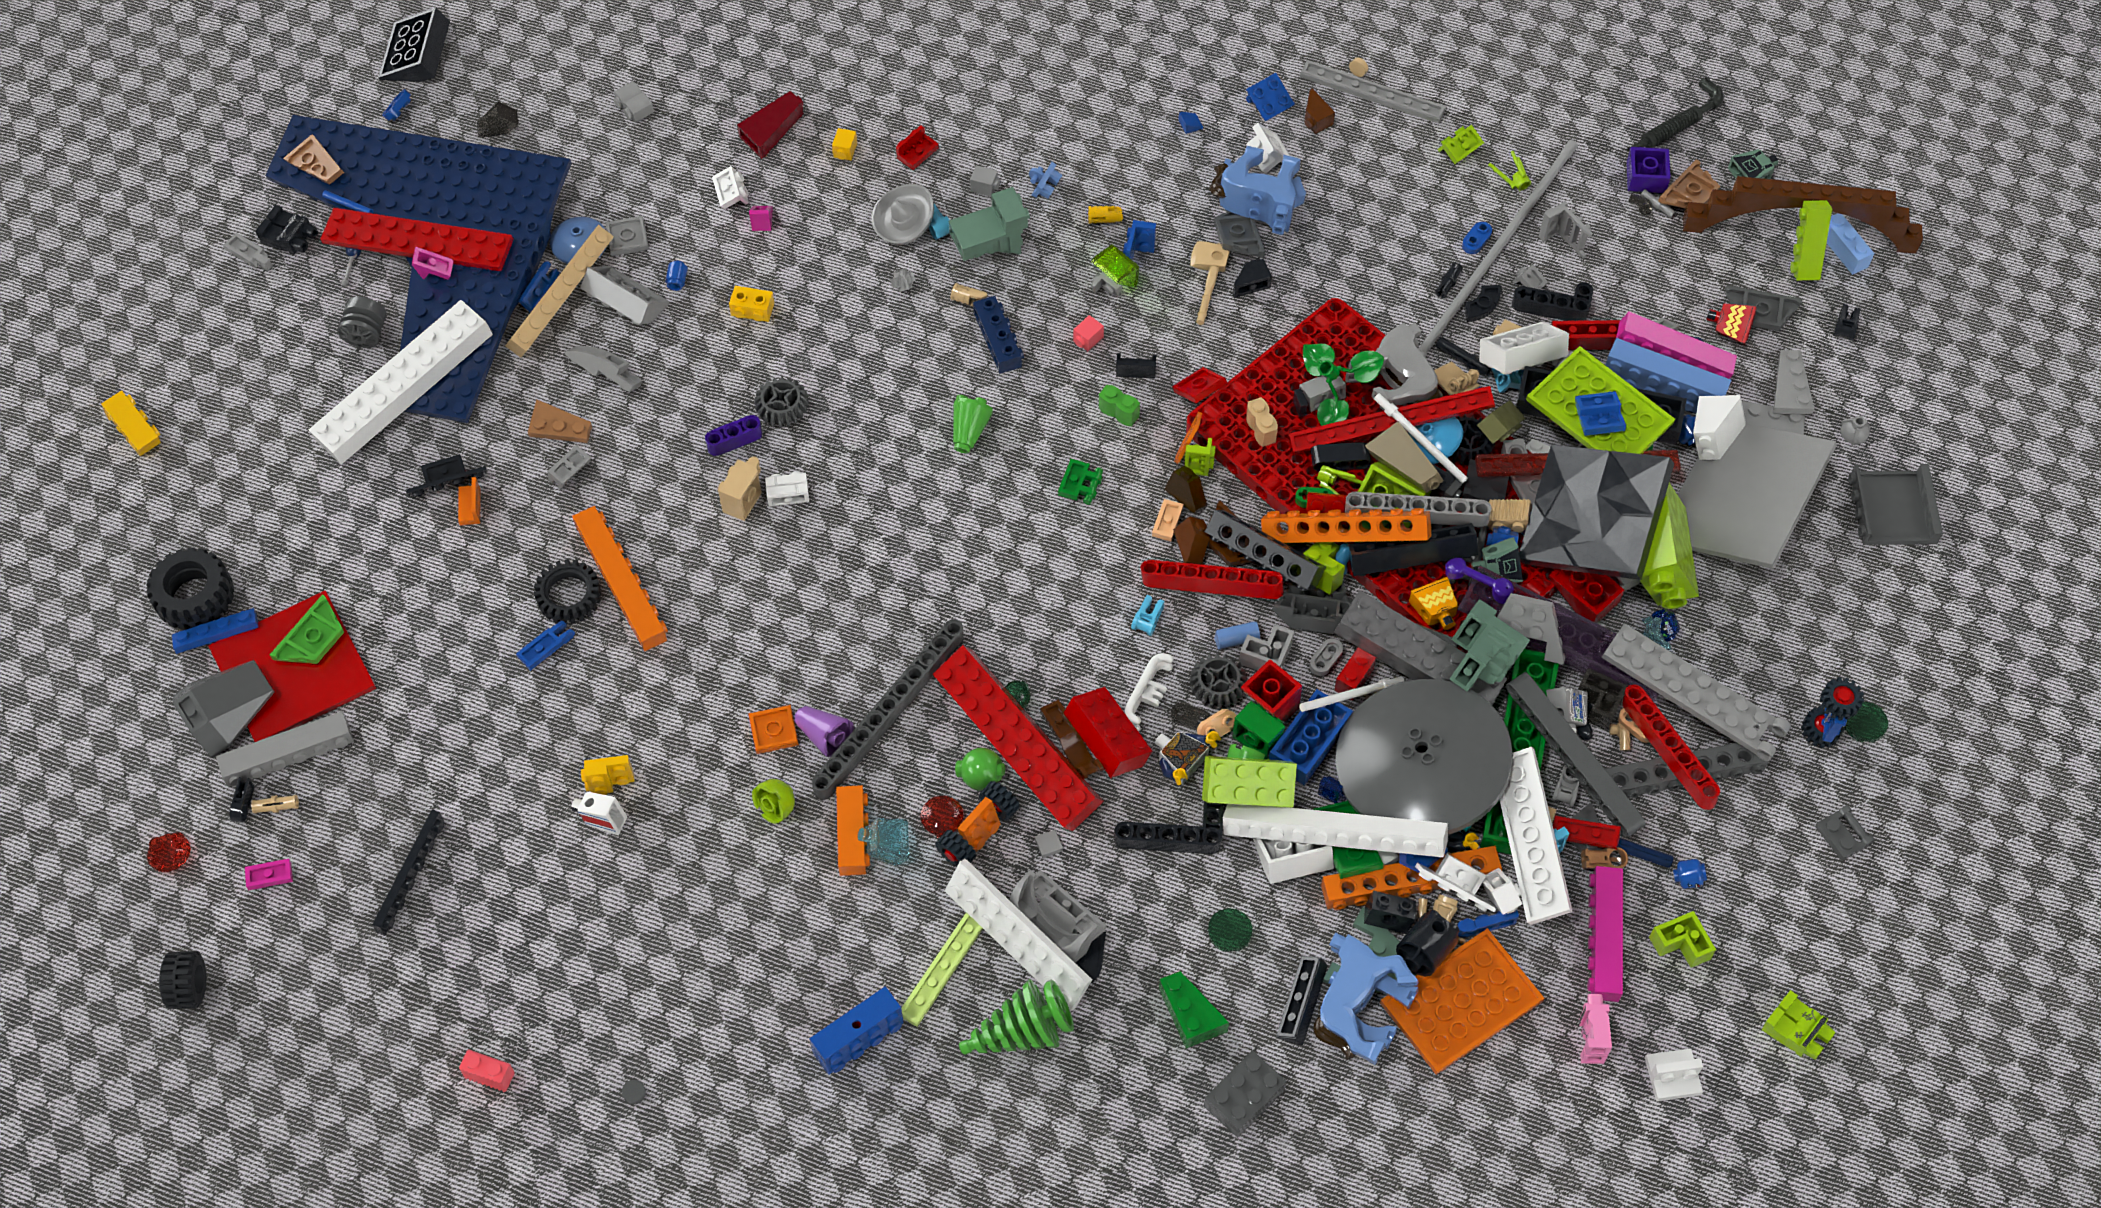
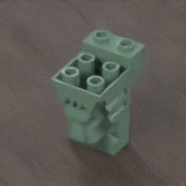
M1013 187L992 193L991 207L949 220V233L963 261L973 259L974 257L978 258L985 253L1004 252L1021 254V245H1023L1021 233H1023V229L1028 228L1030 214L1028 209L1023 207L1022 198L1019 193L1016 194Z
M1480 599L1451 639L1468 651L1450 677L1452 682L1466 691L1470 687L1472 688L1478 678L1491 685L1496 681L1501 682L1530 641L1524 635L1494 616L1497 610Z

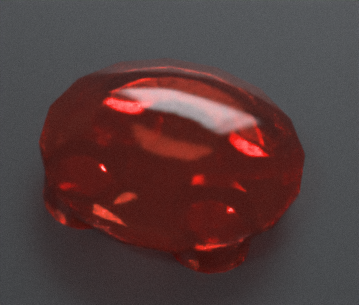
M936 796L929 799L923 805L920 813L921 823L924 828L938 838L946 830L956 831L964 821L961 805L954 798L948 796Z
M181 832L167 833L160 837L152 838L149 841L147 852L148 864L159 872H171L180 868L190 856L191 846L189 840Z

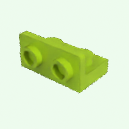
M1471 124L1466 129L1462 126L1455 131V137L1451 138V136H1448L1441 141L1442 146L1437 150L1441 152L1444 149L1452 162L1456 164L1484 144V141Z
M1208 438L1207 447L1186 445L1185 466L1192 469L1196 475L1208 476L1209 468L1213 469L1216 446L1212 445V438Z

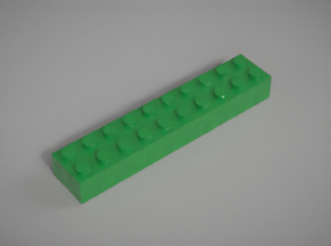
M1524 649L1512 666L1510 682L1525 672L1531 676L1547 696L1546 690L1555 688L1559 664L1545 661V653ZM1508 692L1503 721L1510 736L1512 753L1532 747L1535 749L1540 771L1546 739ZM1498 800L1495 806L1485 815L1480 848L1496 846L1497 852L1512 855L1500 800Z

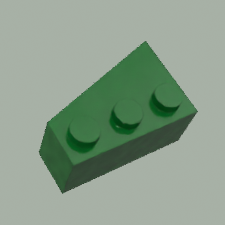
M1181 971L1159 979V991L1186 1049L1228 1032L1229 1022Z

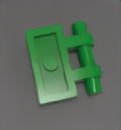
M1070 459L1058 489V496L1077 501L1081 494L1085 496L1083 503L1090 505L1092 499L1096 497L1097 486L1101 484L1103 479V469L1097 467L1095 472L1089 471V463ZM1085 480L1090 481L1089 487L1083 486Z

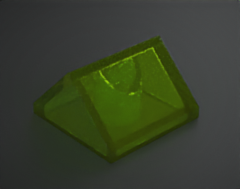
M1113 244L1091 259V262L1115 283L1131 287L1137 286L1139 266Z

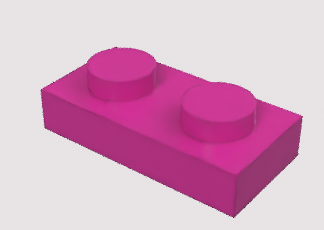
M290 859L245 867L246 888L249 891L293 882Z

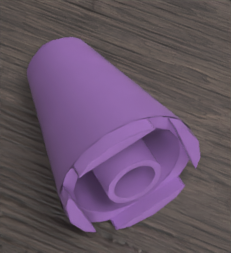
M809 706L798 709L795 714L797 726L821 753L827 757H831L854 730L853 723L847 718Z

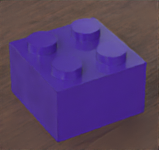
M1631 147L1626 161L1628 191L1643 192L1646 189L1651 193H1664L1671 179L1669 149Z

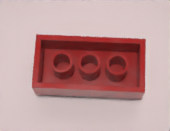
M1106 687L1072 697L1064 711V715L1096 759H1099L1110 778L1145 765L1152 753V749Z

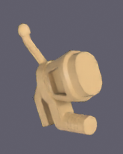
M1439 894L1438 899L1434 901L1433 910H1436L1443 918L1451 922L1458 910V901ZM1419 898L1418 918L1427 913L1428 899ZM1459 938L1458 942L1461 944H1465L1466 940L1464 938Z

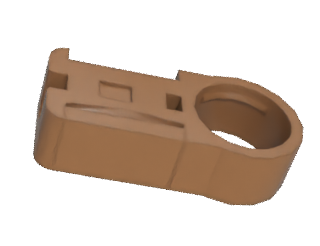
M1617 847V850L1610 848L1602 850L1583 849L1581 851L1582 868L1595 869L1596 866L1624 868L1628 863V855L1625 850ZM1616 851L1621 857H1610V854ZM1611 862H1621L1620 866H1614Z

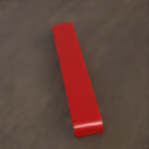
M1159 560L1144 561L1140 568L1142 582L1146 587L1265 599H1278L1284 594L1283 577L1276 571Z
M1629 685L1625 690L1622 701L1625 711L1697 805L1704 810L1713 809L1720 795V788L1645 690L1639 685Z

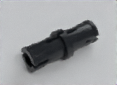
M1453 262L1447 273L1443 274L1441 283L1435 290V294L1438 297L1443 292L1441 298H1446L1451 287L1455 286L1457 277L1463 270L1460 263L1456 266L1457 262Z

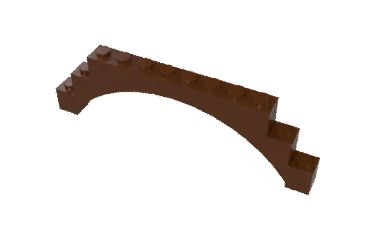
M1737 176L1732 191L1712 189L1707 204L1688 202L1683 215V231L1702 233L1704 229L1716 223L1746 213L1781 208H1802L1803 201L1827 200L1832 207V212L1858 219L1882 232L1895 244L1897 252L1916 254L1923 240L1922 224L1910 223L1909 208L1896 207V191Z

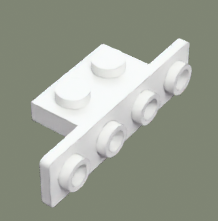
M1448 853L1436 872L1417 862L1415 867L1420 871L1419 875L1427 881L1436 880L1439 882L1437 885L1448 892L1450 889L1456 891V895L1466 902L1469 899L1476 902L1475 906L1485 912L1488 909L1493 912L1496 911L1497 908L1491 902L1476 894L1486 878V875Z

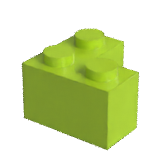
M1316 542L1303 554L1326 566L1317 588L1331 595L1343 582L1345 565L1335 560L1340 546L1334 542ZM1299 565L1297 566L1298 575L1301 574V567Z
M1694 911L1654 927L1649 936L1660 957L1680 949L1690 968L1711 960L1716 951L1715 946Z

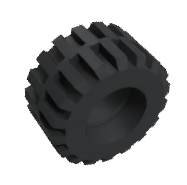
M199 951L168 952L165 955L160 968L159 989L163 1004L167 1009L198 1008L201 1005L206 991L207 976L205 963Z

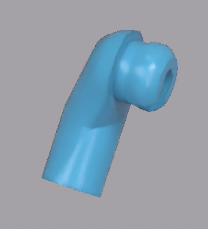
M1347 543L1340 546L1335 556L1336 561L1345 565L1344 575L1348 572L1349 550Z

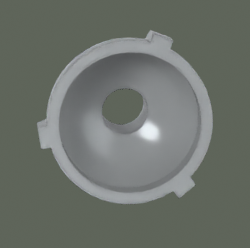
M1861 416L1844 419L1840 424L1842 425L1840 428L1841 436L1851 445L1861 444L1869 437L1871 427Z

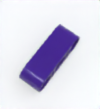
M749 415L707 432L705 441L709 454L719 456L762 437L760 419L755 415Z

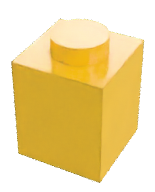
M838 128L832 143L833 157L852 161L857 146L856 131Z

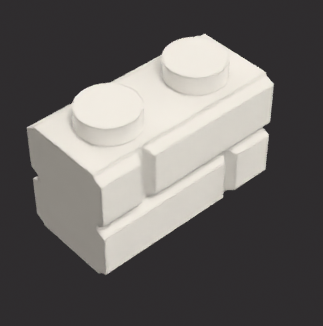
M792 472L790 475L781 476L780 474H773L770 477H765L769 507L810 502L806 473Z

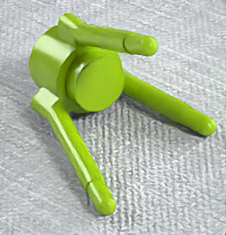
M1511 151V155L1518 171L1513 174V181L1492 163L1488 164L1493 171L1509 183L1512 189L1517 187L1519 191H1522L1531 185V180L1526 174L1520 157H1516L1514 151Z
M1325 465L1321 467L1317 476V480L1321 481L1320 486L1332 490L1334 494L1339 493L1331 488L1329 483L1333 485L1337 477L1359 485L1363 482L1356 479V476Z

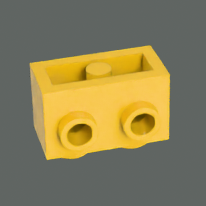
M735 286L729 302L731 316L769 322L775 304L773 292Z

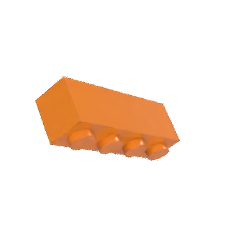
M863 785L836 787L840 876L866 874V866H870V853H866V846H870L869 833H865V826H869V815L864 812V806H868V793H864Z

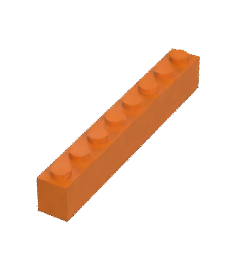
M594 505L573 515L572 518L576 529L644 652L666 642L665 633L668 632V629L663 620L659 622L657 618L659 613L655 605L650 606L648 602L650 597L646 589L642 590L640 588L641 581L637 573L633 574L631 572L633 567L628 557L624 559L622 556L624 553L623 548L619 542L615 543L613 539L615 535L612 528L606 527L605 523L607 521L603 512L598 513Z

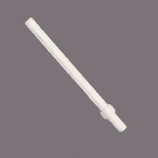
M1380 393L1375 396L1374 400L1385 409L1384 412L1389 417H1393L1397 422L1399 421L1403 428L1462 484L1468 479L1398 411L1399 408L1396 405L1390 404Z
M1402 676L1393 679L1384 678L1379 680L1378 683L1301 703L1299 708L1304 712L1374 693L1388 686L1404 682V678Z

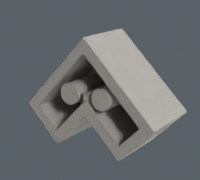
M1274 625L1268 641L1247 635L1240 651L1239 662L1243 666L1258 671L1271 659L1279 667L1283 668L1293 644L1295 631Z

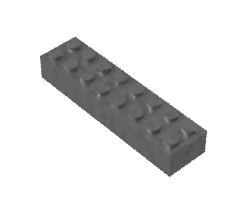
M1361 590L1358 591L1334 633L1412 680L1436 679L1452 682L1450 677L1466 655ZM1504 677L1501 682L1496 681L1492 685L1478 678L1472 688L1470 687V690L1476 692L1493 705L1507 678Z

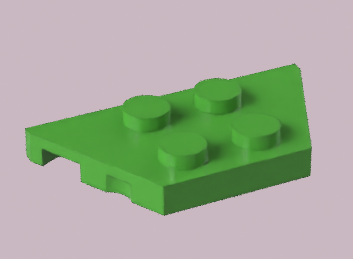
M324 595L315 602L270 654L273 660L318 664L343 635L344 630Z

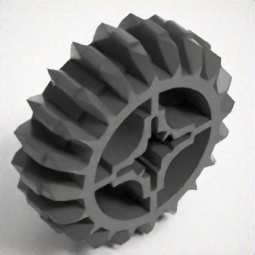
M783 376L780 380L774 377L773 382L766 380V386L760 385V390L756 391L754 399L755 410L760 419H764L766 424L769 422L772 426L779 424L781 428L783 424L790 426V422L797 424V418L803 419V413L807 412L809 404L808 394L803 385H799L797 380L792 382L790 377L787 380H784Z
M1217 652L1215 658L1209 654L1207 660L1201 658L1200 662L1194 665V670L1191 671L1190 684L1192 686V693H1196V699L1202 698L1203 705L1209 702L1210 708L1214 704H1217L1219 709L1222 707V704L1229 707L1230 702L1236 704L1238 698L1241 699L1243 697L1244 691L1241 690V686L1247 681L1246 671L1241 669V662L1235 663L1234 657L1230 660L1227 659V654L1219 657ZM1228 673L1234 678L1235 684L1228 678ZM1202 678L1206 679V682L1209 684V688H1207L1203 684Z

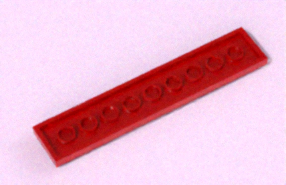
M333 208L320 238L323 244L412 258L415 248L419 247L454 260L453 264L495 271H502L514 240L510 234Z

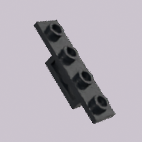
M458 454L422 465L421 469L426 484L406 489V493L408 496L412 495L413 498L425 494L424 491L430 489L433 492L445 488L444 485L450 483L454 486L464 483V479L470 477L482 478L484 473L488 471L486 466L466 471L462 457Z

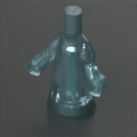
M1651 616L1643 618L1642 621L1646 629L1642 634L1665 649L1670 650L1671 646L1664 640L1659 628L1662 622L1661 618L1655 617L1653 619Z

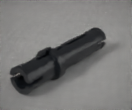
M1443 336L1438 340L1436 348L1461 361L1468 369L1477 370L1485 377L1491 372L1492 368L1479 362L1478 355H1472Z

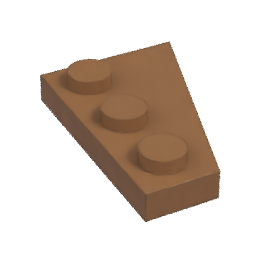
M313 134L283 158L289 164L329 185L344 173Z
M536 399L528 428L529 437L588 443L592 424L590 421Z

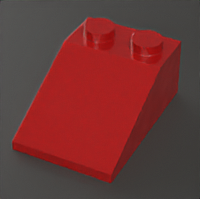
M1555 569L1549 575V579L1576 614L1583 620L1596 624L1621 601L1625 590L1606 575Z

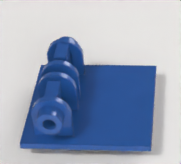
M1277 73L1246 89L1248 93L1246 97L1247 102L1255 104L1264 121L1295 105Z

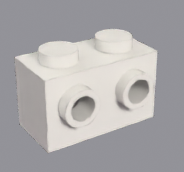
M1500 868L1486 874L1482 885L1491 902L1503 915L1516 911L1522 905L1519 898L1522 893L1518 885L1514 884L1510 876L1507 877Z

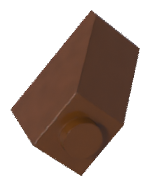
M1312 88L1309 91L1304 122L1308 129L1317 134L1334 125L1335 112Z
M1189 516L1173 529L1184 563H1203L1210 538L1209 534L1205 532L1207 525L1203 519Z

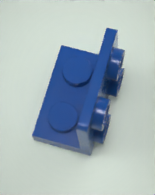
M1133 220L1132 228L1128 227V240L1124 244L1123 266H1126L1127 274H1130L1135 250L1154 253L1156 223Z

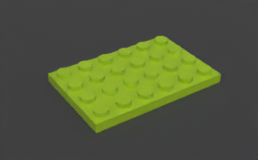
M1581 346L1532 390L1526 398L1529 403L1588 449L1643 454L1675 421V418ZM1616 391L1621 403L1620 411L1626 423L1625 431L1584 436L1576 408L1575 396Z

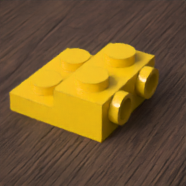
M628 755L584 760L581 778L582 782L585 783L586 792L591 791V793L606 795L614 792L613 784L626 785L629 782H635L634 772Z

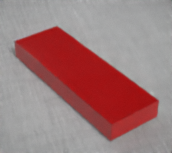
M1554 816L1552 825L1553 829L1559 830L1565 827L1570 833L1567 839L1568 842L1617 850L1621 826Z

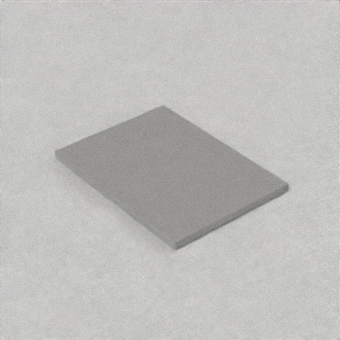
M1746 424L1721 459L1699 460L1698 456L1678 493L1680 500L1686 507L1692 551L1774 569L1837 446L1836 441Z

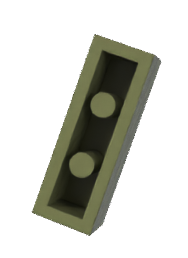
M1509 400L1490 413L1477 426L1492 443L1498 440L1503 442L1523 426L1521 422L1526 418Z

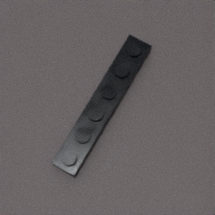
M431 810L372 924L377 934L385 936L387 931L393 927L398 910H401L404 906L406 894L412 890L418 871L420 872L424 867V859L428 852L432 851L437 834L442 832L444 819L439 811Z

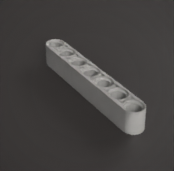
M1351 492L1347 495L1345 503V513H1349V510L1360 509L1361 512H1369L1372 509H1382V512H1390L1391 509H1396L1394 507L1403 509V512H1407L1414 508H1423L1424 511H1430L1431 524L1464 525L1472 523L1474 527L1486 526L1489 523L1492 509L1489 502L1478 499Z

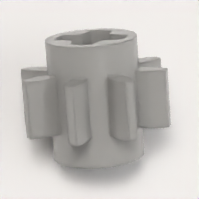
M907 268L893 272L894 277L890 279L892 287L898 288L899 292L912 288L913 281H916L913 272H908Z

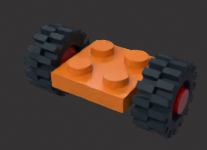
M990 781L980 792L979 799H981V802L957 828L960 836L955 831L946 830L935 843V847L941 853V856L945 857L946 861H950L954 867L955 865L957 867L959 862L964 859L971 863L977 856L976 852L982 849L989 837L998 831L1001 825L999 818L1008 821L1020 808L1017 798L1012 796L1013 793L1011 791L1008 792L1005 786L1002 787L1000 783Z

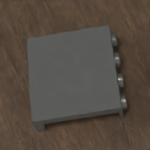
M1855 464L1852 472L1848 475V482L1852 485L1853 489L1851 498L1856 505L1855 518L1859 521L1858 535L1862 538L1863 545L1938 544L1943 531L1929 464H1920L1917 471H1859V465Z

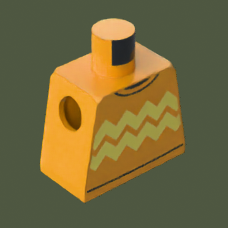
M1447 577L1411 591L1409 602L1428 625L1440 622L1444 630H1448L1455 625L1452 617L1456 615L1458 604Z

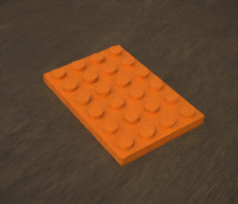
M1487 928L1451 952L1431 976H1415L1419 982L1416 986L1418 987V992L1409 1009L1388 995L1380 1000V1004L1437 1075L1541 1004L1545 998Z

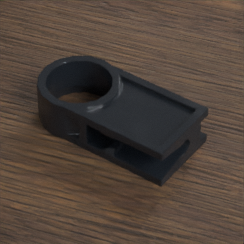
M241 777L238 778L230 806L229 815L232 822L243 823L246 821L255 789L250 778H247L246 782Z

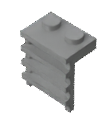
M1566 201L1546 210L1543 214L1544 217L1538 237L1544 242L1559 234L1582 258H1585L1586 254L1583 250L1587 237H1591L1593 234L1590 231L1591 226L1589 224L1584 225L1582 223L1583 218L1581 216L1577 218L1574 215L1575 210L1567 208L1568 203ZM1572 222H1574V223H1573L1572 230H1571V234H1570V237H1569L1568 235H1569V233H1570L1571 225H1572ZM1580 229H1581V233H1580V236H1579L1578 244H1576L1577 238H1578V235H1579V231H1580Z

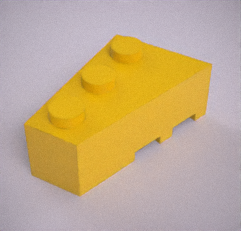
M121 390L101 403L106 417L109 421H113L116 429L124 435L126 441L139 456H142L161 443L158 437L161 435L154 425L150 427L146 422L148 417L142 410L138 411L135 408L136 402L130 394L126 396Z

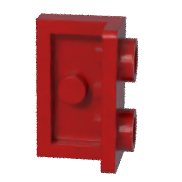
M920 125L897 144V159L914 170L939 149V143L925 134V127Z

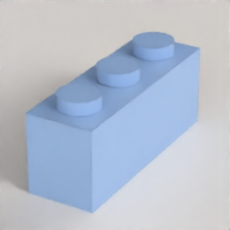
M1837 213L1831 216L1827 237L1829 247L1852 275L1868 268L1875 253L1843 214Z

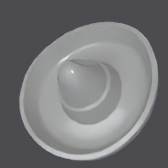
M918 184L901 185L886 192L875 204L871 216L872 226L877 235L895 245H905L917 240L925 233L934 215L932 195L927 188Z

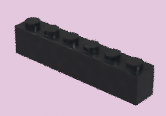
M1470 523L1431 530L1432 536L1429 540L1365 541L1348 544L1350 567L1353 576H1365L1376 572L1406 569L1412 566L1428 565L1441 561L1447 562L1452 558H1470L1471 556L1478 555L1477 533L1473 524Z

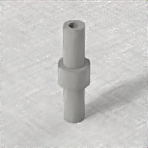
M1646 189L1641 193V196L1650 202L1651 206L1657 211L1661 210L1670 218L1674 216L1675 211L1666 204L1658 202L1660 197L1656 198Z

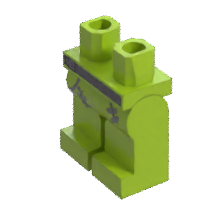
M1790 990L1765 1022L1762 1031L1795 1051L1798 1056L1802 1057L1805 1053L1816 1060L1824 1047L1815 1042V1038L1818 1037L1828 1044L1836 1032L1826 1024L1828 1018L1809 1008L1797 999V994Z

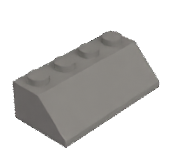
M611 266L588 267L580 289L586 292L587 296L599 299L602 305L617 310V314L632 319V323L640 326L652 323L670 302Z

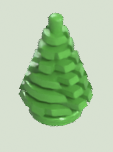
M1028 979L1022 986L1023 991L1017 989L1013 993V1001L1008 998L1002 1003L1001 1008L1003 1012L999 1008L992 1012L991 1019L993 1023L986 1018L981 1023L982 1033L978 1028H975L971 1032V1039H966L959 1043L961 1053L966 1055L975 1049L978 1053H987V1045L993 1052H1002V1046L1007 1051H1016V1044L1021 1050H1030L1031 1045L1035 1049H1043L1045 1043L1049 1048L1059 1047V1037L1053 1018L1063 1032L1069 1033L1074 1030L1070 1009L1059 986L1052 979L1047 981L1043 987L1044 999L1037 985L1031 979Z

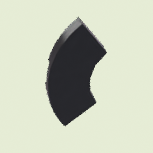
M1501 285L1481 286L1479 296L1473 301L1465 302L1464 310L1467 322L1483 319L1494 311L1500 299Z

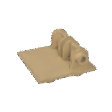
M1452 361L1434 370L1437 375L1438 385L1449 395L1480 387L1477 383L1480 375L1477 370L1471 369L1468 373H1465Z

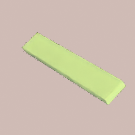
M967 912L901 1008L903 1019L918 1027L983 930Z

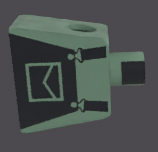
M1757 149L1732 156L1728 170L1735 178L1741 176L1771 179L1775 169L1774 166L1778 165V159L1775 155L1766 157L1761 150Z
M1514 537L1483 548V560L1471 563L1472 569L1485 573V575L1495 580L1505 578L1511 583L1523 582L1519 549Z

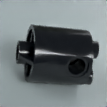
M1430 910L1419 918L1397 944L1396 953L1403 958L1411 972L1424 977L1431 976L1458 944V933L1460 930L1456 924L1447 921L1436 910Z

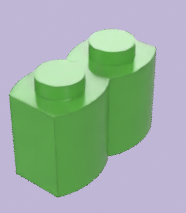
M1106 385L1099 393V409L1101 412L1115 417L1118 422L1125 426L1132 427L1140 416L1139 401L1131 395L1123 394L1119 388L1113 385Z

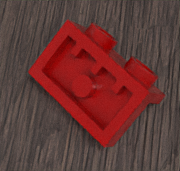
M1308 492L1306 514L1311 510H1319L1320 513H1328L1330 510H1341V513H1345L1347 495ZM1341 521L1342 526L1347 525L1348 523L1346 521Z

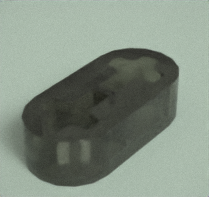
M1184 703L1175 704L1171 709V720L1175 724L1197 730L1200 724L1198 723L1200 717H1203L1204 720L1210 717L1207 711ZM1183 711L1184 715L1178 717L1177 713Z

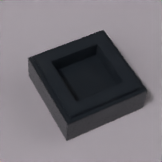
M1301 388L1294 390L1293 403L1298 416L1303 417L1307 414L1308 403Z

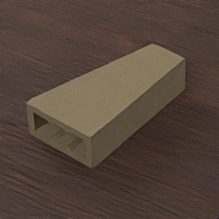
M1399 421L1365 445L1373 458L1426 493L1436 489L1443 482L1439 472Z

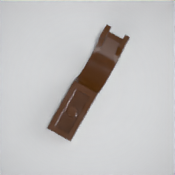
M1059 699L1041 707V715L1060 742L1068 761L1080 775L1086 779L1090 774L1103 771L1104 767L1099 759L1095 760L1090 755L1082 738L1064 715L1065 708Z

